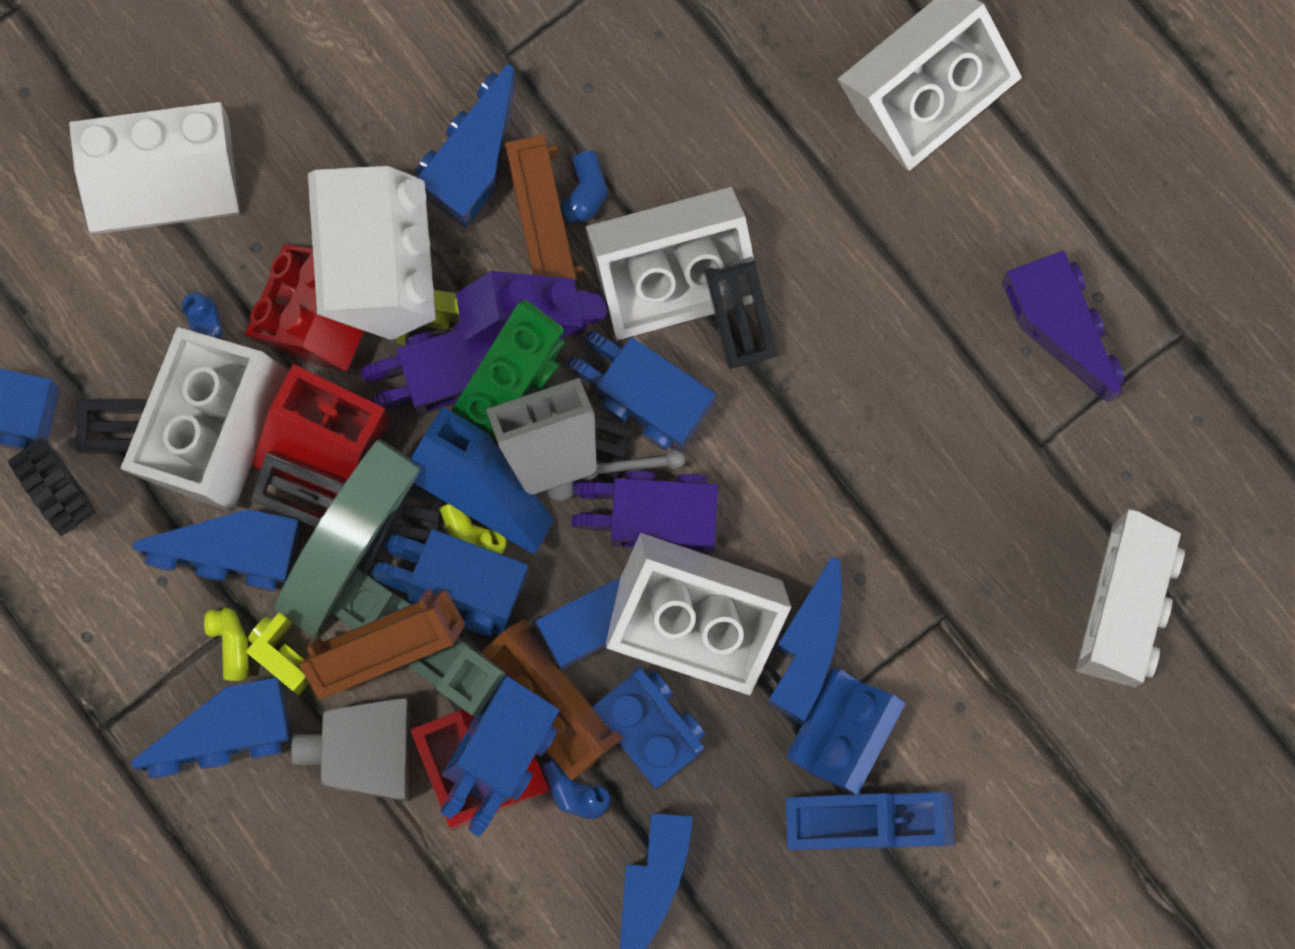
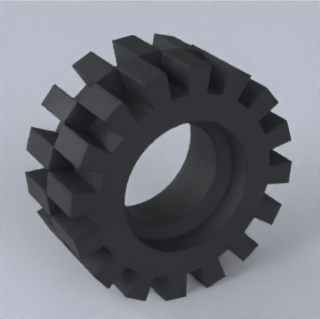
M41 437L8 460L13 473L21 482L22 487L29 494L35 506L39 508L44 518L48 520L51 527L61 537L96 514L83 489L78 485V482L69 472L67 466L61 461L56 451L52 449L44 437Z

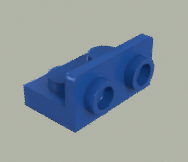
M638 667L628 679L592 706V708L612 733L617 731L623 739L618 744L656 790L704 752L705 748L699 740L706 734L688 711L679 716L667 699L674 694L655 670L646 675L643 669Z
M833 668L787 753V759L817 779L858 795L906 703L891 693L861 683L845 671Z

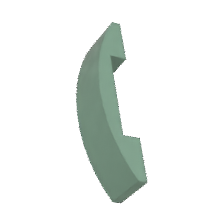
M378 439L353 471L314 530L292 568L273 610L282 613L292 623L312 637L318 636L344 594L341 592L389 514L397 510L422 467L383 440Z
M357 569L343 590L342 594L344 595L332 614L352 629H355L412 604L368 574ZM459 636L454 645L406 664L436 686V690L474 717L479 716L506 674L501 668Z

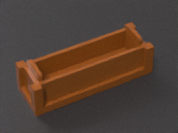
M545 134L506 142L507 158L532 274L574 279L575 289L577 290L576 279L584 277L585 272L583 266L573 267L550 162V159L559 157L558 148L556 145L547 147Z
M431 589L423 592L419 602L324 642L320 636L314 637L307 646L308 658L303 660L299 666L318 700H321L454 645L465 626V622L447 589L441 590L435 595Z
M523 619L504 630L481 653L506 673L503 678L508 676L560 710L551 725L557 729V733L546 751L572 781L591 768L597 762L596 759L617 745L623 738L617 731L611 732L529 632L528 629L531 626Z

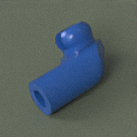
M592 150L582 152L572 158L579 184L572 192L570 198H565L560 206L562 217L571 224H577L580 221L586 222L592 219L607 197V186L597 153Z
M200 292L188 294L184 298L181 308L182 312L187 315L190 331L221 339L223 328L216 303L211 297L204 296Z
M555 760L540 766L556 806L561 811L584 819L599 818L608 809L610 795L604 787L599 785L593 787L574 780L571 781Z

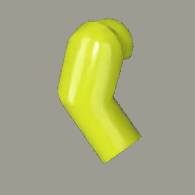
M450 504L439 509L449 536L501 555L505 551L507 541L502 535L493 530L472 524L469 516Z
M223 607L222 610H208L204 617L205 634L209 637L222 636L223 679L228 681L248 679L249 664L248 653H246L248 639L236 611L227 607Z

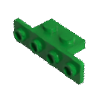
M522 300L512 312L451 411L487 432L494 441L496 436L486 409L532 394L536 387H539L541 390L545 388L560 368V364L554 361V359L565 344L560 339L564 333L563 327L528 300Z

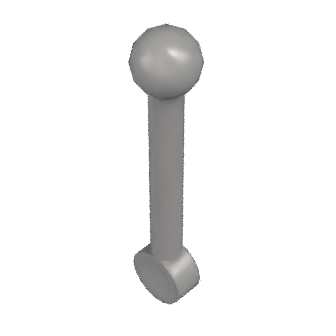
M672 450L666 456L597 464V469L592 475L582 479L591 481L601 473L668 466L673 470H677L683 467L685 456L679 450Z

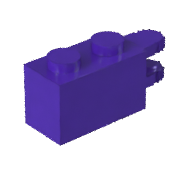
M489 271L456 293L463 341L472 343L493 344L516 306L524 299L528 300L563 327L564 333L560 339L570 334L573 336L575 334L579 335L587 329L588 323L597 324L606 318L608 308L603 297H600L598 293L592 292L590 294L589 291L576 290L574 279Z
M458 322L453 326L455 331L436 337L434 332L414 335L405 340V347L396 349L398 355L368 364L360 371L363 380L369 382L379 381L404 372L407 385L380 392L373 396L370 401L385 409L413 402L418 416L439 410L442 407L446 408L456 404L492 344L464 342L461 323Z
M644 471L626 472V479L615 478V484L597 482L574 483L573 495L582 499L613 500V515L581 512L572 515L571 527L611 531V547L634 548L640 533L696 552L713 553L718 485L708 484V477L693 474L678 475L677 482L656 481L657 474Z

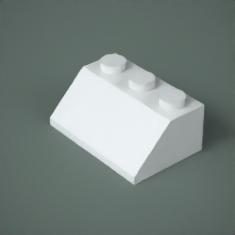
M933 0L841 75L838 81L857 115L900 164L910 171L1018 82L1022 76L984 3L978 0Z
M221 102L69 122L74 171L88 230L91 235L240 215L230 123Z
M390 166L321 169L308 173L317 314L390 340L436 320L424 180Z
M732 187L586 226L597 275L606 306L608 307L607 310L616 340L714 314L703 270L712 267L714 269L722 268L723 264L730 262L736 264L743 262L745 258L753 257L746 218ZM746 274L737 276L744 305L752 304L753 301ZM727 280L718 281L725 311L733 309Z
M177 327L120 469L190 499L234 512L253 464L269 408L289 370L262 351Z
M1130 509L1112 525L1076 672L1134 688L1144 683L1145 677L1152 678L1154 676L1160 656V648L1153 647L1157 627H1166L1173 602L1171 598L1165 597L1169 579L1178 578L1185 555V549L1177 548L1181 533L1138 511Z
M640 533L620 578L606 640V648L751 695L788 616L791 605L782 580Z

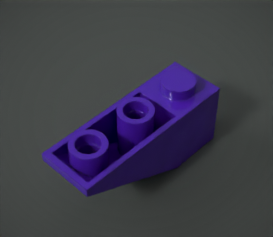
M1063 250L1007 271L1001 283L1020 329L1107 403L1115 400L1122 391L1120 384L1124 383L1123 371L1114 354L1108 356L1100 338L1105 336L1103 322L1095 308L1088 309L1081 292L1086 289V284L1077 262L1069 263L1067 255Z

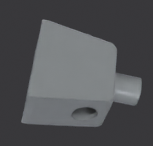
M580 378L486 409L499 447L526 493L534 495L547 490L550 498L565 500L573 496L576 480L590 476L596 471L595 416Z
M394 699L323 711L322 734H293L292 764L321 765V785L326 788L409 802L411 703L408 699Z

